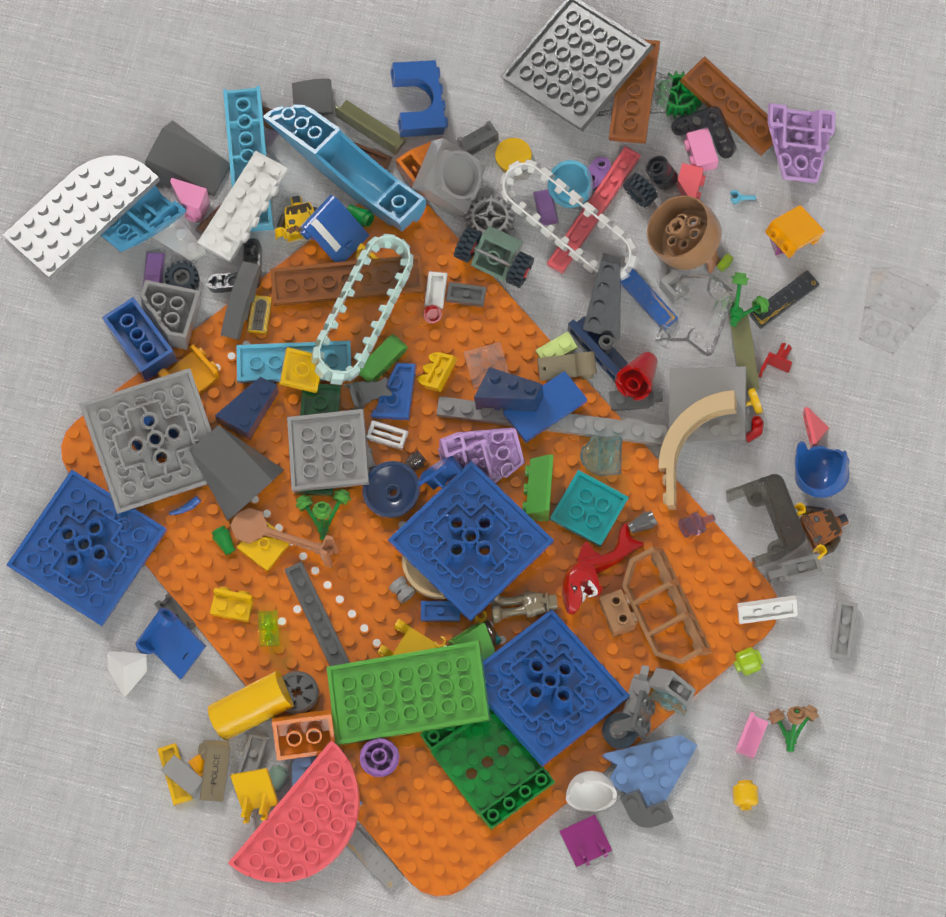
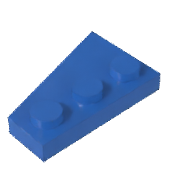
M396 364L387 382V387L391 390L392 395L380 396L379 403L371 414L372 418L410 420L417 369L416 364Z

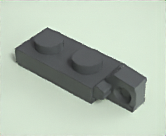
M651 390L648 397L637 401L633 400L630 396H623L619 391H609L611 411L648 409L650 406H654V402H663L662 391L652 392Z

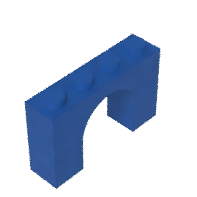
M436 60L392 63L390 69L392 87H418L424 90L431 100V106L426 110L402 112L399 114L397 121L400 137L443 135L445 129L448 128V118L444 116L446 105L445 100H442L441 97L443 85L442 83L439 84L440 67H437Z

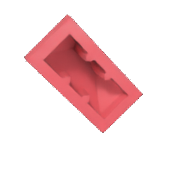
M806 407L803 410V419L810 447L812 448L818 445L829 427L811 409Z

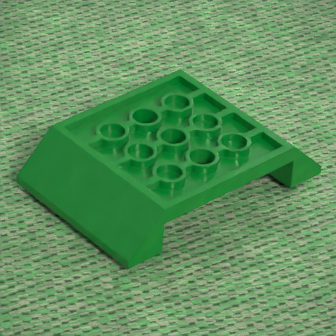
M489 708L491 719L489 721L424 731L420 734V737L477 816L492 830L552 786L555 781L544 766L541 767L536 759ZM506 746L509 749V753L502 756L498 753V748ZM489 757L493 760V765L491 767H484L482 760ZM469 769H474L477 772V776L474 779H469L466 777V772Z

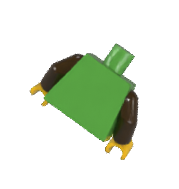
M482 611L481 615L483 618L480 619L476 616L474 619L476 624L449 640L448 645L445 637L440 636L444 643L438 645L435 642V647L439 648L480 641L482 658L485 661L495 653L496 631L491 623L486 620L487 613Z

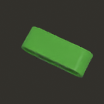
M390 335L368 357L364 367L360 368L359 376L367 382L373 380L377 382L406 352L408 346L396 335Z

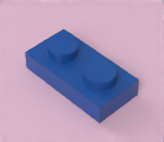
M421 601V622H460V612L449 601Z

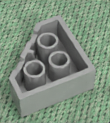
M145 280L140 295L142 309L170 347L187 350L201 306L200 291Z

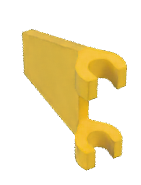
M398 619L394 628L404 633V637L394 652L381 645L377 654L381 657H387L436 647L435 642Z

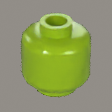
M752 647L737 652L735 655L736 661L733 662L736 671L742 672L745 676L760 671L762 668L761 664L764 663L758 649L754 650Z

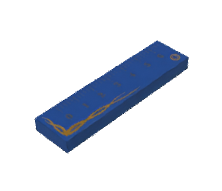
M632 268L631 272H629L630 276L622 280L621 285L655 323L665 331L678 320V317Z

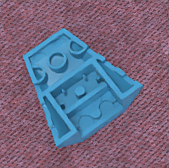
M154 186L103 232L101 237L118 251L123 252L150 239L185 215L186 209L176 201L170 202Z

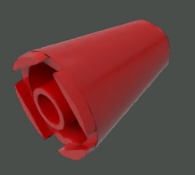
M644 352L618 371L615 384L623 396H630L636 401L648 397L652 390L658 364L656 356L650 352Z

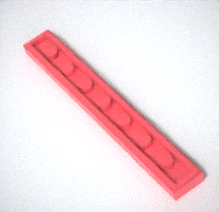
M626 146L588 201L598 210L597 216L605 212L641 158L639 153ZM583 208L565 235L570 239L567 245L575 251L581 248L599 221L592 214L587 218L583 214L585 208ZM557 247L547 265L563 274L573 260L568 255L570 250L568 249L565 252L560 247Z

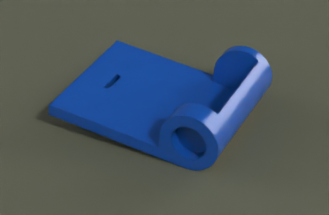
M167 608L159 609L135 643L140 653H155L180 680L183 679L206 648V645Z

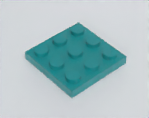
M578 470L552 513L550 521L601 548L629 497Z

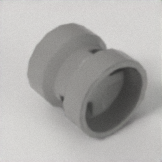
M404 576L399 577L389 586V590L397 595L400 603L409 600L416 592L412 586L407 584Z

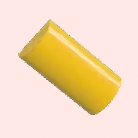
M277 670L208 705V715L217 734L227 741L293 708L294 704L282 675Z

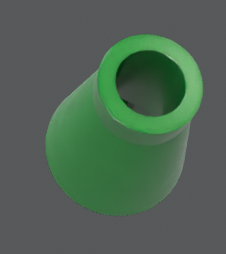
M352 204L347 207V210L362 227L368 228L372 224L374 215L370 210L359 208Z
M225 525L211 532L213 535L212 539L226 556L236 551L230 531L226 529Z

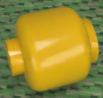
M740 780L733 786V804L740 807V810H752V807L758 804V786L753 784V781Z

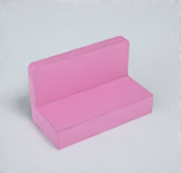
M751 711L735 752L754 759L768 721L754 716L755 712Z

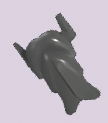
M387 377L377 382L375 380L370 382L360 381L343 385V387H349L355 405L351 410L364 409L367 403L373 399H378L380 396H391L392 392L387 387Z

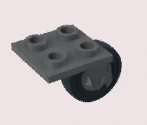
M644 690L639 691L632 717L620 712L612 714L605 720L602 733L605 741L610 746L623 749L632 745L637 737L646 739V735L649 734L651 729L650 720L651 716L655 713L656 706L655 702Z

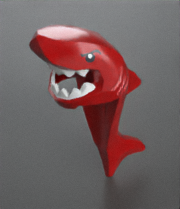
M627 523L623 524L619 531L618 543L614 550L600 555L593 550L588 542H585L581 547L576 563L566 572L562 584V599L568 614H576L580 609L581 603L585 601L586 595L588 597H597L601 594L603 588L599 585L597 574L609 569L634 551L644 547L643 542L634 540L630 536Z

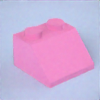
M171 178L170 182L177 202L186 209L185 218L194 223L197 221L202 223L210 205L207 189Z

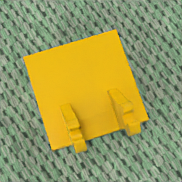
M268 768L231 774L242 809L241 818L244 817L243 823H249L253 809L260 808L259 815L262 814L261 820H267L270 808L279 803Z

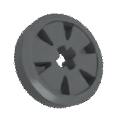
M293 671L284 675L282 678L294 704L293 708L285 712L288 714H299L311 711L319 698V689L314 678L301 671ZM298 689H301L300 692L302 693V695H298L295 698L294 693H292L293 690L297 691Z

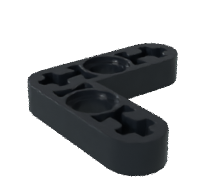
M711 106L678 117L673 121L671 130L675 135L681 136L708 127L716 149L722 158H730L736 152V145L723 112L717 106ZM711 113H713V114L716 113L717 116H716L715 118H714V117H710V114H711ZM694 116L699 117L701 125H695L692 118ZM688 122V125L684 126L683 129L677 128L678 124L683 125ZM716 128H722L725 135L723 137L718 136ZM725 145H726L727 148H729V147L731 148V150L729 151V153H728V151H724V150H723V148L725 147Z
M251 238L244 243L243 261H257V264L261 265L257 288H259L262 277V246L257 239ZM253 245L256 246V247H254V254H255V255H253L252 252H251V250H250ZM238 272L212 274L207 278L206 285L212 293L232 292L233 286L229 285V282L234 278L236 279Z

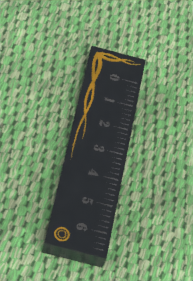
M807 270L768 299V312L758 314L753 311L749 313V316L762 329L819 286V282Z

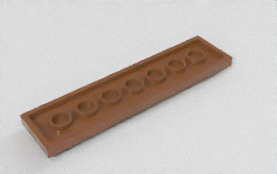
M421 255L413 256V267L400 294L424 292ZM402 257L371 259L369 265L364 264L360 271L363 275L362 280H355L352 286L355 294L353 297L347 296L346 299L388 296L386 294L388 289H395L398 283L395 279L396 274L403 273L405 267L400 265ZM357 261L271 268L273 305L282 306L336 301L338 297L341 298V291L346 281L349 282V275L354 265L357 266Z

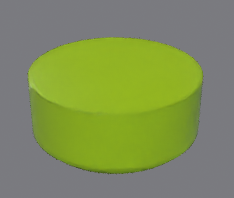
M727 253L721 259L717 268L722 272L726 271L733 262L734 257Z

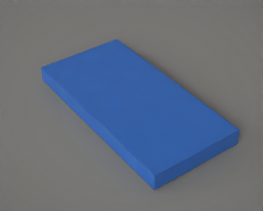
M565 371L543 385L544 397L537 411H513L512 409H507L503 412L504 417L516 429L525 443L587 402L585 395Z

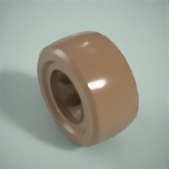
M677 196L665 201L655 210L647 227L648 243L655 255L665 264L677 270H691L705 264L715 254L722 237L720 221L712 209L701 200L691 196ZM695 232H698V235L696 237H693V234ZM687 242V245L682 247L683 243Z

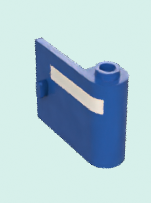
M329 195L300 226L301 235L307 240H315L334 263L345 262L357 250L359 245L370 236L345 206L333 195Z

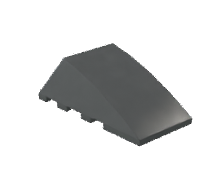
M173 120L162 128L144 164L159 177L160 181L155 185L157 187L166 186L172 188L170 180L174 178L206 188L208 195L211 196L216 195L230 168V163Z
M219 425L190 450L227 521L284 470Z

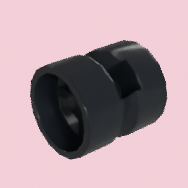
M655 156L647 162L646 172L658 188L666 190L676 184L678 174L664 156Z

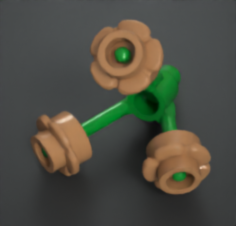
M810 704L807 707L794 706L788 709L787 717L789 722L792 723L791 730H786L782 723V720L786 718L784 710L780 711L778 708L768 713L770 717L767 720H770L772 725L778 723L785 738V743L787 744L786 751L794 752L797 738L807 721L814 722L819 717L818 709Z

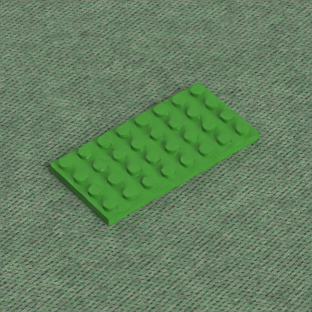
M480 641L327 667L335 743L338 746L491 720Z

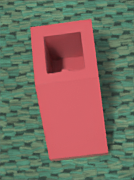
M682 163L677 180V188L682 196H691L700 200L701 192H698L699 187L704 186L706 176L703 175L704 168Z

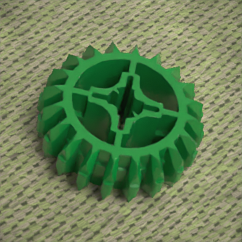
M684 70L681 74L675 71L674 75L669 72L667 77L662 76L661 82H657V88L654 91L656 94L654 100L657 101L656 106L661 107V113L667 111V117L673 114L674 119L677 118V115L681 117L685 114L696 112L697 108H701L702 101L680 82L685 76ZM679 90H681V96L679 97V100H677V94H679Z

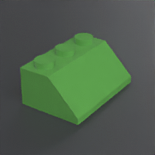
M553 455L530 459V465H526L525 477H529L528 484L524 483V495H527V502H523L522 510L534 521L549 522Z

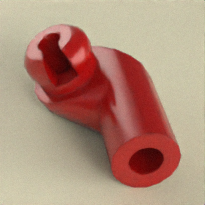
M754 416L751 419V431L746 433L747 443L763 434L764 421L760 416Z

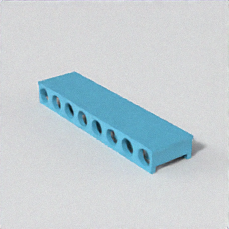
M260 86L230 91L223 89L232 187L255 151L267 157ZM271 199L269 200L268 209L261 213L259 223L255 228L252 227L250 232L274 230Z

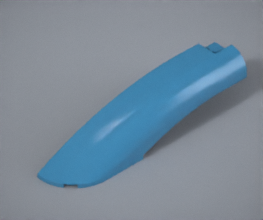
M294 104L290 107H277L263 116V119L314 167L389 226L393 225L403 232L412 221L417 223L426 207L425 198L389 173L350 140L340 128L313 109L304 105Z

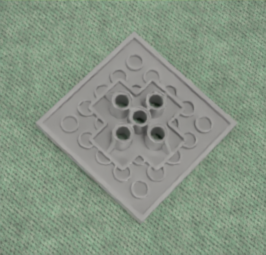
M190 368L79 404L117 514L207 484L190 453V450L211 432ZM145 417L152 418V426L144 424L143 420ZM170 429L177 431L178 436L176 439L169 437L168 431ZM150 436H158L160 440L159 444H152L150 442ZM133 441H138L141 444L139 451L132 448L131 444ZM158 453L165 455L166 461L164 463H159L156 460Z

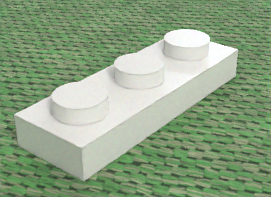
M796 596L737 603L739 624L798 616Z

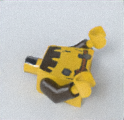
M301 196L291 197L292 206L286 207L285 213L280 216L275 229V239L278 240V237H284V240L287 239V242L305 239L300 233V226L312 215L317 207H312L310 202L303 203Z

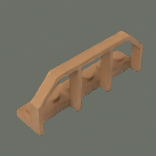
M652 546L631 558L622 587L625 594L628 595L630 604L654 655L684 664L699 655L707 656L713 651L664 549ZM652 555L651 561L655 567H658L660 571L659 577L664 584L635 599L630 583L636 563ZM668 589L667 594L674 601L678 616L651 631L639 605ZM683 620L685 632L688 636H691L694 642L692 646L695 651L681 659L660 652L653 636Z

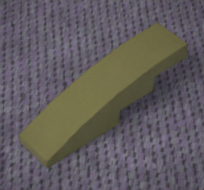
M747 314L744 318H741L736 327L730 326L735 364L736 367L746 366V391H749L752 388L759 390V381L751 327Z

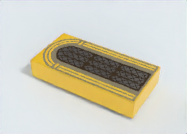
M255 295L250 311L249 333L267 334L272 297Z

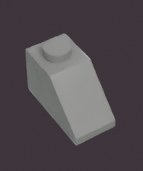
M656 668L648 684L659 694L688 707L696 691L695 688L675 672Z

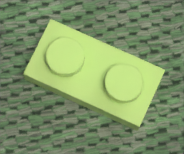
M566 332L536 349L535 353L539 358L568 355L577 350L578 346L570 334Z

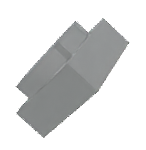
M445 138L433 140L412 189L453 217L466 215L472 200L477 195L486 166L479 159L461 150Z

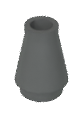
M645 511L628 523L632 534L653 529L658 523L652 511Z

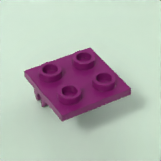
M592 815L559 831L576 868L583 864L588 866L590 861L602 855L606 858L608 853L612 851L596 815Z

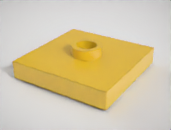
M287 347L279 384L316 393L320 377L315 372V364L311 363L312 353Z
M266 522L267 525H268V528L277 530V529L274 528L272 525H270L268 522ZM263 536L250 544L241 542L237 549L268 572L290 543Z

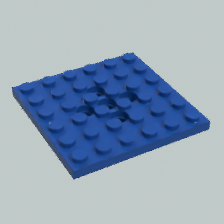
M471 461L388 539V542L471 622L532 564L554 540ZM454 522H460L462 523V526L459 528H454L452 524ZM488 522L490 526L487 528L480 527V523ZM474 535L476 539L474 541H467L466 537ZM454 548L462 550L459 555H455L451 551ZM482 548H487L490 552L487 555H482L479 551Z
M71 470L6 566L103 627L167 532V529L136 509L117 514L109 492L74 470ZM94 526H100L97 533H92ZM68 532H73V536L70 539H65V535ZM89 542V546L86 549H81L82 543ZM99 552H105L102 559H97ZM73 558H78V562L75 565H70V561Z
M552 609L483 661L489 708L542 767L630 697L625 689ZM559 697H564L566 700L563 701Z

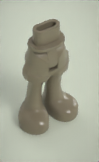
M525 591L524 595L513 597L498 595L491 602L493 623H499L502 619L511 616L526 615V617H533L545 612L547 613L551 609H558L556 594L548 595L545 593L544 596V593ZM522 605V606H520V607H515V608H507V609L501 608V607H506V606Z

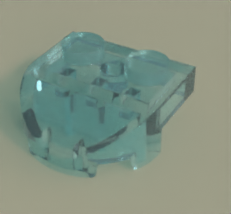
M596 435L591 437L590 441L585 446H582L580 452V459L585 468L598 476L621 474L622 437L619 435L609 437Z

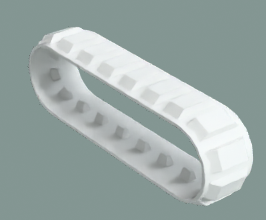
M526 160L525 163L516 161L509 165V170L503 173L500 184L503 187V191L500 193L506 203H513L511 208L522 217L527 215L525 220L535 228L541 226L540 232L550 240L556 238L554 243L565 252L569 249L568 255L578 263L584 261L583 267L591 274L595 275L598 272L596 268L598 265L597 261L592 260L589 263L582 257L584 251L581 248H578L576 251L567 245L570 239L566 236L560 239L553 233L555 230L554 226L549 225L545 227L539 222L541 216L538 213L532 216L525 210L527 204L523 201L517 204L513 199L516 194L514 190L510 191V188L514 184L515 180L513 178L516 174L519 176L523 173L522 170L528 169V173L531 174L535 170L541 172L542 176L540 179L544 183L551 180L557 185L554 190L558 194L562 191L567 193L571 197L569 200L571 205L574 206L576 203H579L585 208L583 214L587 218L591 214L600 220L597 225L598 227L603 229L607 226L614 232L612 235L614 240L617 241L619 238H622L626 244L623 248L625 252L629 251V257L625 258L624 263H626V266L624 268L621 267V281L630 276L629 272H631L632 268L636 269L639 258L635 254L638 248L633 239L625 238L626 232L617 225L612 228L613 222L602 213L597 216L598 210L588 202L583 204L584 198L574 190L569 193L570 187L559 178L554 181L555 175L545 167L540 170L538 162Z

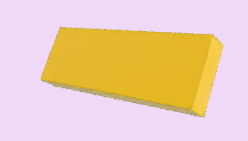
M176 743L157 749L162 767L174 755L181 760ZM165 775L174 806L193 800L192 796Z

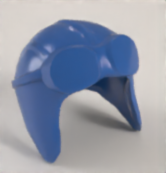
M800 441L795 455V482L798 488L815 498H827L843 490L850 476V461L846 450L843 452L839 449L833 450L824 446H815L808 450L805 442Z

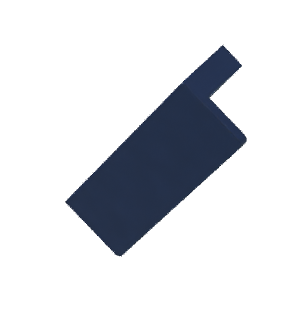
M583 316L577 322L574 319L568 323V331L587 352H595L596 362L615 382L618 371L626 366L628 362L613 346L608 354L601 350L599 339L603 335L583 330L586 316Z

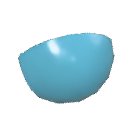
M566 160L560 162L552 169L551 172L555 175L554 181L558 178L570 187L569 193L572 190L584 198L583 204L590 199L593 182L587 166L578 161ZM548 180L549 195L557 204L563 208L581 206L579 203H576L574 206L569 203L571 197L564 191L560 194L555 192L554 190L557 185Z

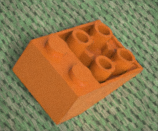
M431 142L413 148L396 159L397 170L411 187H413Z

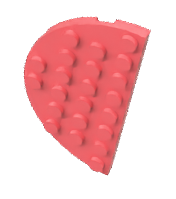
M330 741L271 811L267 820L260 824L228 862L230 866L242 874L257 880L287 883L317 874L342 853L356 827L360 807V794L354 769L347 756L334 741Z

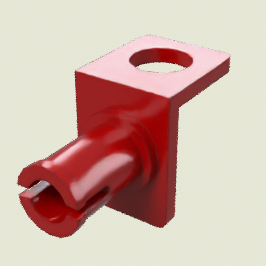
M781 343L777 354L768 353L761 367L759 378L762 377L767 365L789 373L792 362L787 360L792 350L789 344L786 350H784L786 343Z

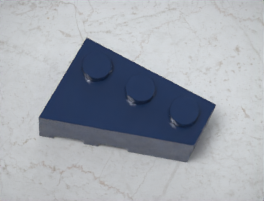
M489 367L474 396L476 410H482V408H494V410L506 408L513 411H537L544 397L543 386L541 383Z

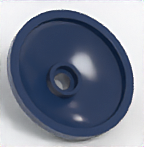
M397 461L381 463L369 472V484L363 485L364 501L372 512L381 517H400L408 513L417 503L420 495V486L417 484L419 479L416 473L404 463ZM392 491H397L395 496H391Z

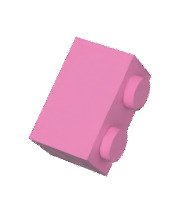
M705 128L687 133L686 140L683 142L685 150L690 153V165L704 168V171L716 169L718 167V157L709 129Z

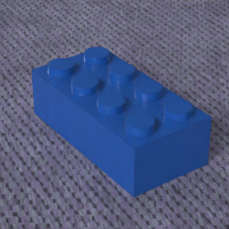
M134 297L102 317L107 329L145 381L157 375L163 368L166 369L178 361L169 344Z

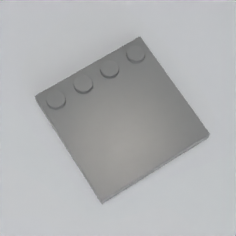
M746 366L670 369L669 429L679 415L695 402L715 393L734 390L737 395V414L723 415L705 422L692 432L685 443L746 442Z
M363 409L287 417L292 492L369 484Z

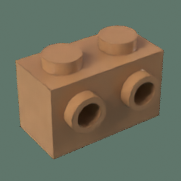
M622 589L599 597V604L612 637L635 630L637 618L634 612H630L628 595L623 594Z

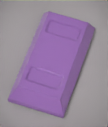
M548 189L533 192L537 213L541 216L539 222L544 226L559 223L554 199L549 195Z
M146 252L143 285L145 280L162 283L165 253Z

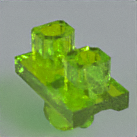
M278 610L258 611L260 647L280 646Z

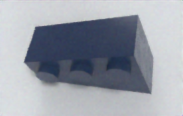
M259 377L215 415L217 423L250 440L279 393L277 385Z

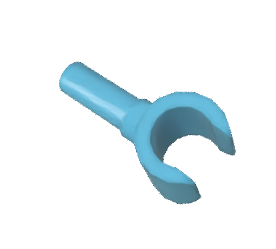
M737 190L730 192L731 196H738L735 199H730L733 204H738L741 200H756L755 195H740Z

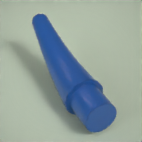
M195 496L180 508L170 511L169 515L190 511L196 508L201 499Z

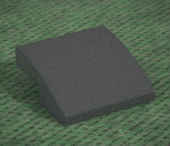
M312 79L292 83L293 105L307 106L322 116L334 113L331 79Z

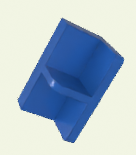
M453 456L444 457L422 472L417 484L421 486L426 482L433 490L439 486L443 488L447 481L459 473L463 467Z

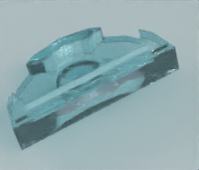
M653 691L650 695V698L660 703L663 709L667 711L673 710L685 716L687 712L686 706L680 705L679 701L666 693L659 694L657 691Z

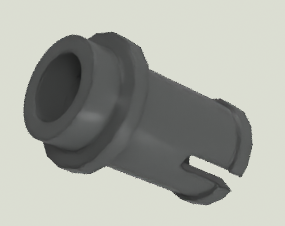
M603 335L599 339V346L605 354H609L614 340L609 335Z

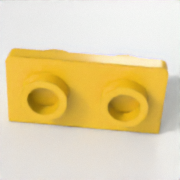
M227 587L214 588L210 615L248 623L254 602L250 593L246 591L232 592Z

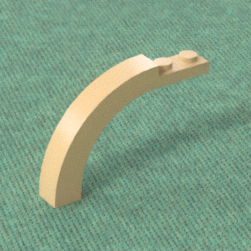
M734 390L715 393L695 402L679 415L668 430L660 450L658 468L661 473H666L663 474V485L666 486V493H663V503L666 504L669 510H677V461L685 441L692 432L705 422L719 416L737 414V395Z

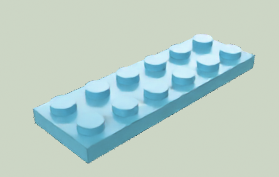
M330 341L329 345H322L320 352L325 353L323 362L331 370L346 371L345 369L349 365L351 366V341ZM316 342L237 345V383H253L259 377L270 382H280L286 348L290 347L312 353L313 348L316 347Z

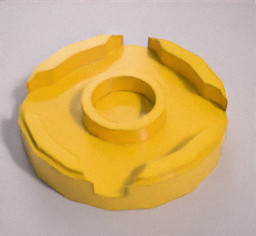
M519 138L503 140L495 151V161L504 172H507L509 165L516 161L525 163L526 160H532V152L529 145Z

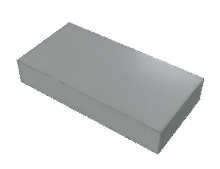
M175 755L161 769L166 776L190 796L202 784V778Z

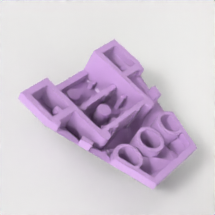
M769 103L768 126L782 180L817 183L824 164V154L830 146L828 145L830 136L835 131V111L819 109L808 112L787 109V105Z
M515 428L456 432L439 440L440 447L438 448L440 460L444 457L453 456L463 468L472 461L494 483L502 477L507 478L525 463Z

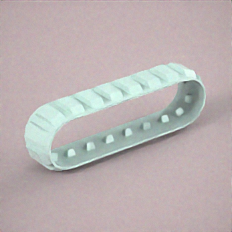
M383 234L379 238L376 236L372 238L358 257L357 266L354 265L348 278L349 282L346 281L341 291V298L338 297L334 304L332 314H329L323 327L324 330H321L316 340V347L313 348L311 362L316 366V374L321 379L330 381V384L342 385V382H351L359 375L360 368L364 367L369 357V352L372 351L378 339L377 336L380 335L386 323L385 320L390 316L413 267L414 255L410 254V246L404 239L395 237L392 234ZM380 248L393 249L402 257L400 265L405 268L403 273H397L395 279L398 281L395 289H388L386 293L390 297L387 305H380L378 309L382 313L379 321H372L370 325L374 329L371 337H364L362 341L366 345L363 353H356L354 359L358 362L354 367L349 365L345 369L346 371L331 370L322 361L325 353L320 352L322 345H329L331 340L327 335L331 328L337 329L339 323L335 320L339 312L345 313L347 307L343 304L347 296L353 297L355 291L352 289L355 280H362L363 275L360 271L364 264H370L371 259L368 256L372 251L376 253Z

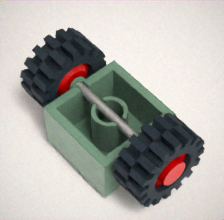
M469 226L465 228L455 247L454 257L469 263L472 256H474L471 266L521 288L534 263V257L520 251L523 242L491 226L483 234Z

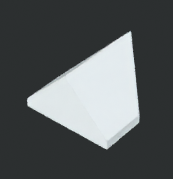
M108 651V670L125 698L147 672V654Z

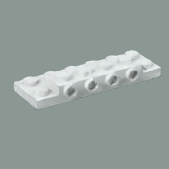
M255 151L197 242L198 245L231 262L242 243H246L249 239V232L252 227L255 228L259 223L261 213L268 209L271 197H275L278 193V186L287 174L288 168Z

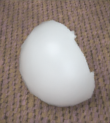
M585 771L576 775L570 782L566 792L568 804L577 810L585 812L605 810L617 800L616 787L611 779L602 772Z

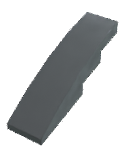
M242 262L227 305L221 336L241 339L243 323L248 320L250 304L255 300L261 265Z

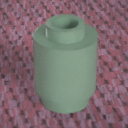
M279 764L277 767L272 766L269 771L276 793L281 791L289 778V775H287L288 770Z

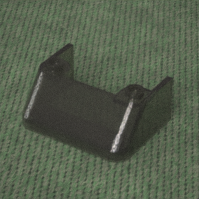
M771 474L726 490L727 502L746 496L748 503L753 507L766 505L778 539L769 543L767 553L751 558L752 568L780 560L803 545L805 542V532L782 476Z

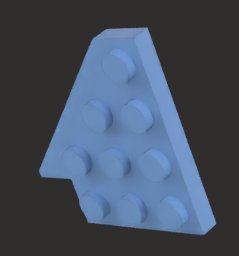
M679 735L605 753L602 758L616 766L610 776L616 789L624 794L640 789L647 806L667 800L698 745Z

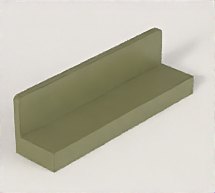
M348 100L341 107H335L337 118L392 154L396 155L405 144L406 138L400 137L397 132Z

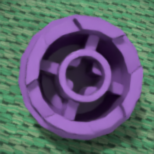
M383 738L370 740L364 745L360 753L362 768L365 772L375 777L389 775L395 770L399 762L398 749L391 741Z

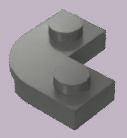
M640 789L623 794L620 797L629 818L640 827H655L672 821L674 818L666 800L647 806Z

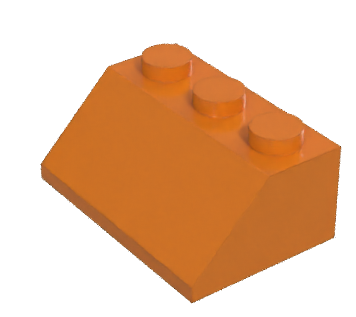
M332 709L272 718L277 761L317 756L331 740L335 742Z

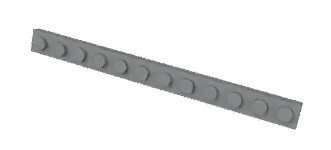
M439 396L437 417L512 426L503 415V412L507 410L506 408H500V410H494V408L476 410L475 401ZM570 413L544 431L662 446L667 426Z

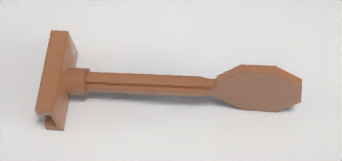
M252 508L235 514L231 523V529L236 540L250 544L263 536H268L314 551V553L321 556L324 565L329 568L333 567L330 558L332 553L337 555L339 553L333 537L326 535L323 543H315L268 528L262 512Z

